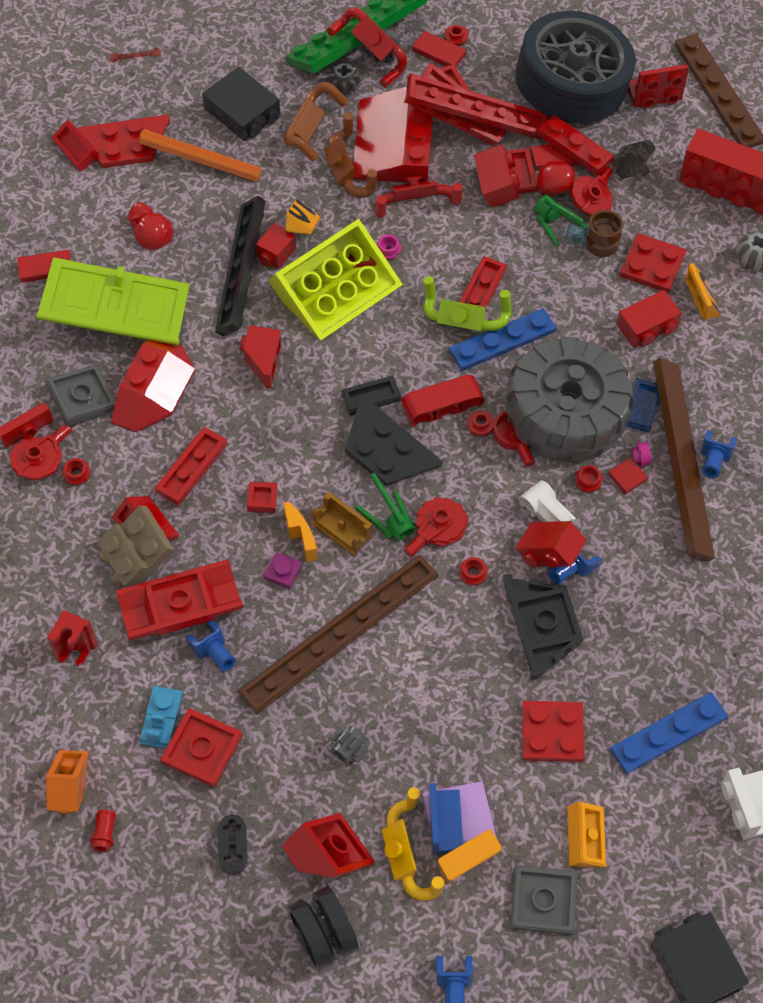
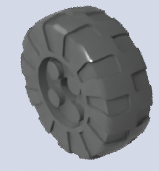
M561 337V339L551 341L547 339L533 345L532 349L526 355L523 353L514 365L505 394L508 423H512L518 439L526 446L536 450L541 456L552 460H567L568 462L586 461L589 457L594 455L600 456L612 448L616 440L623 434L633 407V384L628 380V371L617 357H613L605 347L592 341H582L577 337Z

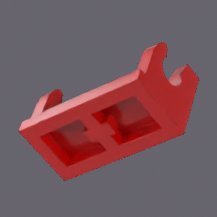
M63 610L47 636L55 659L59 662L64 663L72 651L80 652V657L76 660V666L83 664L92 648L95 649L98 645L90 621Z

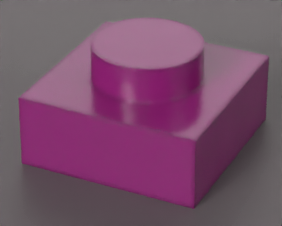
M276 552L264 574V579L291 589L302 567V562Z

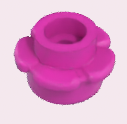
M393 235L382 236L376 244L386 259L395 258L402 249L398 239Z
M637 441L636 447L632 448L633 459L636 464L641 463V467L644 468V465L652 464L648 442L639 443Z

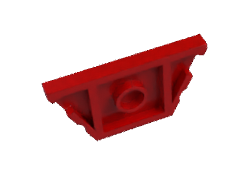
M167 114L77 128L100 153L96 157V161L102 168L153 161L157 149L140 144V134L142 130L146 129L163 135L167 125L170 124V117Z

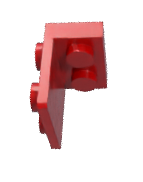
M688 65L641 71L638 79L631 80L628 87L634 108H650L655 104H674L682 100L689 71Z

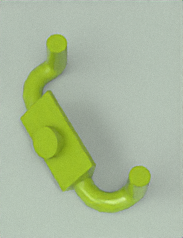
M431 276L423 279L426 296L423 310L430 320L440 324L478 331H497L505 327L510 321L512 304L510 291L508 290L500 292V317L490 321L485 318V307L441 299L439 311H436L434 309L436 301L434 279Z

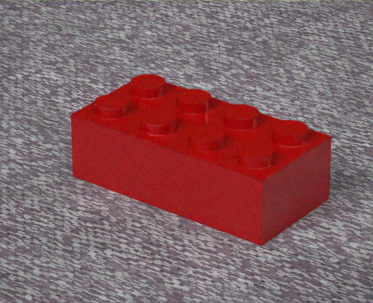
M698 128L686 149L679 181L689 188L704 190L712 197H722L730 200L736 206L751 208L763 216V152Z

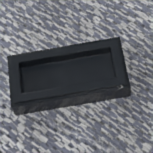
M393 376L341 390L349 415L356 414L360 398L363 395L377 407L396 403L402 399Z

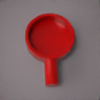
M506 411L501 412L494 421L493 436L495 441L506 449L518 450L525 467L533 465L535 460L528 446L515 435L512 423H508Z

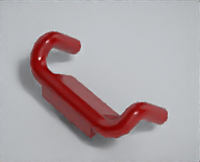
M355 7L348 8L337 21L327 28V33L330 36H334L352 18L359 20L360 22L351 33L380 61L385 59L390 53L394 54L398 63L394 69L380 80L381 86L387 88L405 71L407 57L401 47L365 12Z
M421 175L406 177V181H409L408 184L391 186L392 192L376 198L374 205L375 214L377 217L383 218L386 215V205L388 203L440 194L447 195L453 205H459L462 201L463 186L460 183H455L452 187L438 184L434 179L419 182Z

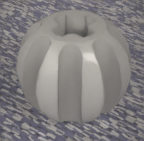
M759 231L744 235L738 242L736 248L737 259L740 260V264L744 268L751 267L753 271H760L763 268V234Z

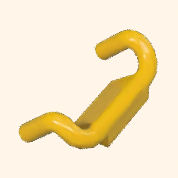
M412 787L408 790L407 799L395 803L389 809L386 817L387 827L382 829V834L385 842V854L389 858L394 880L401 881L406 893L412 898L419 901H429L442 894L444 880L436 876L432 879L431 886L428 888H420L414 882L413 876L417 869L404 820H399L402 813L413 810L419 803L420 791Z

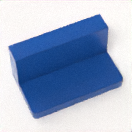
M429 783L428 799L432 855L447 854L463 844L460 790L436 791V784Z

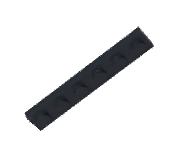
M259 195L241 204L215 333L220 336H227L238 331L243 324V313L247 303L249 283L252 279L253 263L256 258V244L260 238V227L264 217L266 202Z

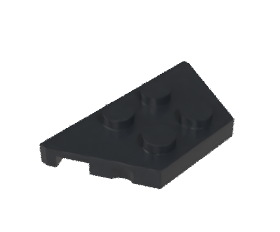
M364 395L360 398L345 447V453L370 474L375 473L385 486H389L402 479L415 477L422 472L433 468L437 469L443 465V461L368 398Z
M506 574L503 575V584L532 679L536 680L578 647L583 641V636L566 586L558 584L548 585L533 579L527 582L513 579V575Z

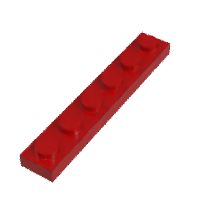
M412 73L407 78L405 101L535 139H542L538 136V130L547 122L548 115L540 111Z

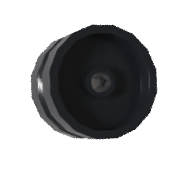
M328 885L313 892L312 900L317 914H315L310 904L303 899L287 906L299 942L318 971L334 964V953L329 942L332 943L338 954L343 957H347L359 950L357 938L347 915Z

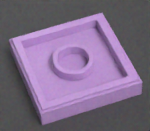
M483 781L440 789L460 790L463 844L488 829H491L496 836ZM425 792L422 796L430 827L428 792Z

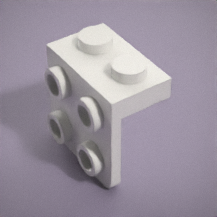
M740 767L728 770L721 783V788L725 799L729 801L731 806L732 818L736 828L740 830L743 840L763 835V770L746 775L742 774Z

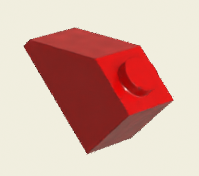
M249 325L247 335H242L240 351L244 352L245 362L266 388H271L282 345L281 330Z

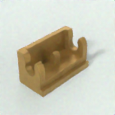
M328 492L323 498L324 503L321 509L314 508L311 524L355 556L373 537V524L332 493Z

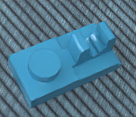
M153 686L140 736V745L167 748L173 737L183 696L181 690Z

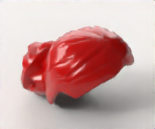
M137 202L131 207L127 220H129L131 227L134 228V236L141 247L148 250H156L171 242L174 231L172 224L166 217L154 213L148 205L142 202Z

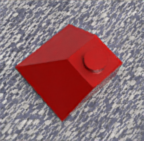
M341 813L302 823L281 846L288 855L290 862L299 872L336 878L367 868L375 863V860Z

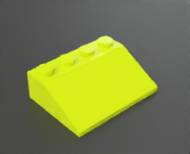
M360 219L337 232L268 279V282L281 301L320 341L403 285ZM349 254L354 257V262L349 261ZM369 256L376 263V266L353 268L362 261H370Z

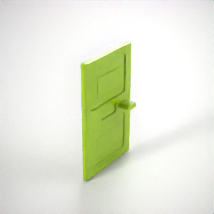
M53 257L39 310L36 313V319L178 346L190 284L124 271L122 266H119L116 270Z

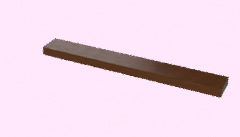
M658 358L653 362L687 554L702 561H711L715 559L679 365L663 358Z
M419 554L239 689L238 694L257 715L438 577V573Z

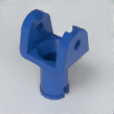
M707 430L701 448V454L706 456L702 473L705 477L713 479L719 476L722 462L730 461L737 438L731 437L730 443L727 445L710 440L713 431Z
M578 554L571 567H551L548 569V576L554 584L558 585L574 573L586 577L600 566L602 559L597 555L586 561Z
M214 620L207 622L208 628L212 633L200 642L191 634L185 637L186 642L199 658L210 656L222 672L230 670L235 665L236 659L223 646L225 639L221 627Z
M436 956V983L445 989V1003H465L464 989L472 983V956H465V972H443V956Z

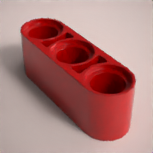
M464 375L414 390L404 395L401 399L405 413L413 427L420 422L426 421V423L442 419L443 415L450 413L455 415L468 411L467 408L476 405L481 407L485 402L473 375Z

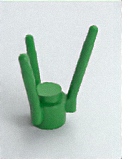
M545 195L536 203L535 212L538 213L536 220L543 226L556 247L560 246L547 221L554 222L562 215L588 231V226L583 223L581 217L558 204L550 196Z
M372 473V480L393 513L386 520L388 523L387 527L361 506L356 505L355 509L380 529L388 540L394 537L399 542L404 539L403 535L407 537L415 531L413 526L415 524L409 517L398 491H393V495L400 511L396 508L377 475Z

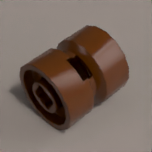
M599 210L590 217L586 238V247L590 253L598 257H609L617 252L623 229V220L619 214L611 210Z

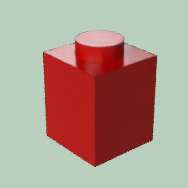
M273 223L256 244L259 261L266 267L273 266L280 269L296 249V234L287 232L285 228Z

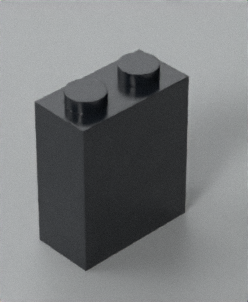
M237 67L202 93L204 109L243 141L249 137H256L265 125L276 122L281 114L280 99L240 67Z
M700 912L694 913L683 920L684 925L673 929L672 925H669L655 933L656 938L653 939L650 946L680 1003H717L744 990L749 984L711 912L701 916Z

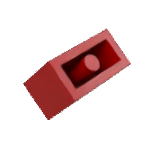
M503 144L474 154L482 194L488 205L496 207L519 199L517 188L521 187V183L517 173L513 172L516 162L512 152L507 153Z
M662 290L619 311L616 325L633 348L641 344L647 346L657 336L663 333L670 335L675 332L679 326L682 312L665 290Z
M571 521L531 522L515 550L523 557V561L533 568L571 567L587 539Z

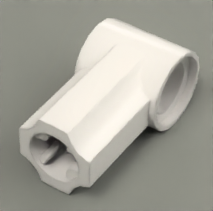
M543 480L537 482L518 498L520 506L522 508L525 506L532 513V517L537 516L542 522L571 521L573 524L575 523L576 518L556 499L553 489Z

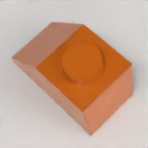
M58 751L46 775L47 810L57 811L61 814L78 812L83 801L89 751Z

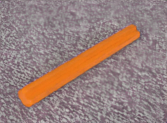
M146 129L142 130L139 143L255 182L258 181L261 175V168Z

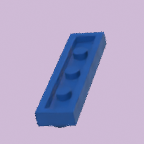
M542 308L509 322L500 330L487 331L449 347V352L462 372L555 333L557 327L546 310Z
M710 692L613 745L610 751L627 775L727 720L728 715L714 694Z

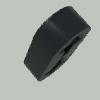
M233 814L222 818L218 826L219 862L221 869L228 875L242 873L248 863L245 821L240 816ZM229 823H235L237 828H241V830L235 833L236 841L230 842L229 833L224 831V829L229 828ZM230 848H236L237 857L242 858V861H237L236 867H230V863L225 862V859L230 858Z

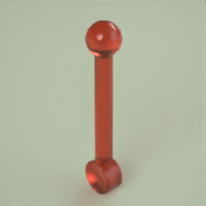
M153 48L151 51L126 54L113 52L110 54V59L113 62H117L119 59L151 55L157 57L161 54V50Z

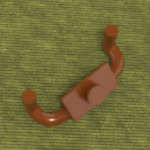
M329 82L319 83L307 94L284 135V144L286 146L297 147L312 162L318 158L319 154L309 145V142L325 115V112L314 102L322 93L327 92L341 107L348 103V99Z
M347 112L343 115V129L335 132L329 138L328 147L324 151L337 183L343 185L347 193L359 198L367 197L376 190L377 171L374 169L367 171V185L365 187H356L353 184L354 167L343 142L353 132V114Z

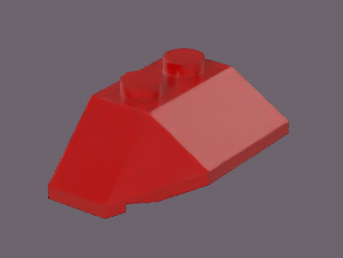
M150 340L142 344L119 386L111 419L112 424L138 432L173 414L195 372L181 344L176 346Z

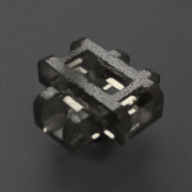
M651 140L640 141L620 148L617 156L613 158L612 164L616 167V172L621 179L633 177L638 172L642 176L650 172L645 162H647L656 148Z

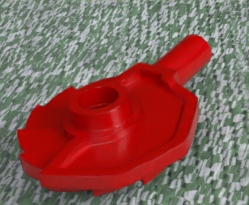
M606 167L595 179L591 178V176L582 177L581 175L574 180L569 193L573 199L572 203L580 209L579 212L591 217L599 210H611L613 196L607 186V181L613 174L611 167Z
M63 424L51 436L47 434L43 438L38 436L27 439L26 437L18 444L15 443L12 453H10V467L16 472V476L37 481L56 473L62 460L59 443L72 432V429Z
M434 497L433 500L424 502L416 514L417 528H419L417 537L404 548V552L407 556L412 557L425 544L427 546L433 544L445 547L461 540L468 526L469 518L460 502L456 504L447 497L446 499Z

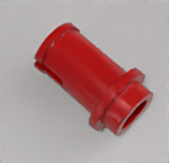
M98 810L96 812L94 835L90 837L89 842L92 844L91 848L93 850L108 852L110 847L114 845L112 834L116 813L110 810Z

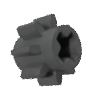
M346 63L339 64L337 67L334 66L333 73L329 74V83L333 84L345 95L346 92L356 91V85L360 84V74H356L355 66L352 67Z
M349 726L346 730L339 727L330 737L333 744L331 752L343 763L348 764L352 758L359 763L367 753V746L364 745L367 742V738L354 726Z

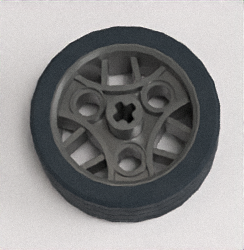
M580 11L553 12L537 19L525 32L515 70L516 84L523 97L541 113L550 117L556 115L561 120L571 123L595 122L612 115L623 103L634 73L636 57L629 39L609 21Z

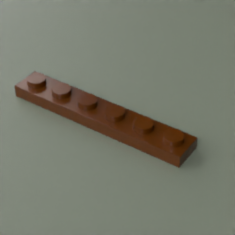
M698 34L675 40L674 46L736 142L750 148L762 145L763 133Z

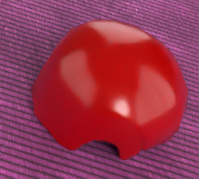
M562 161L547 162L541 167L536 176L540 194L544 195L546 193L548 196L553 197L555 194L563 193L571 188L575 180L574 169Z

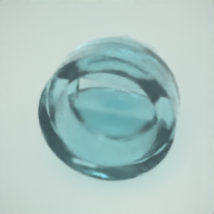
M568 224L566 231L568 241L572 244H581L587 237L588 228Z

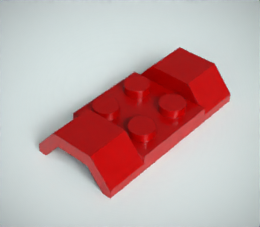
M229 559L116 590L129 641L154 633L163 635L216 620L215 616L244 608L236 588Z

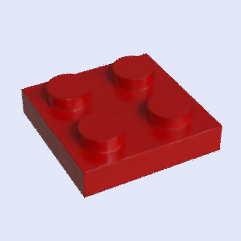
M637 233L619 276L660 291L665 290L666 293H669L687 249Z
M523 701V761L584 762L583 702Z
M188 708L160 758L161 764L216 788L243 737V732Z

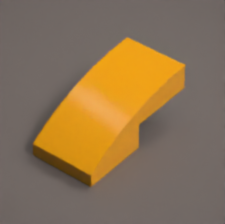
M285 502L284 513L290 539L301 537L306 562L318 560L316 543L307 522L290 502Z

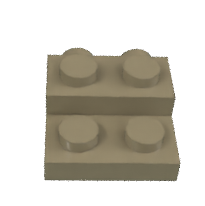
M140 505L123 524H113L97 542L101 549L99 552L100 558L112 566L115 571L112 574L113 579L124 587L144 583L174 551L173 546L148 507Z

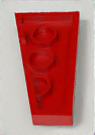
M430 63L421 75L422 77L463 88L433 63ZM404 100L405 103L492 146H496L506 130Z

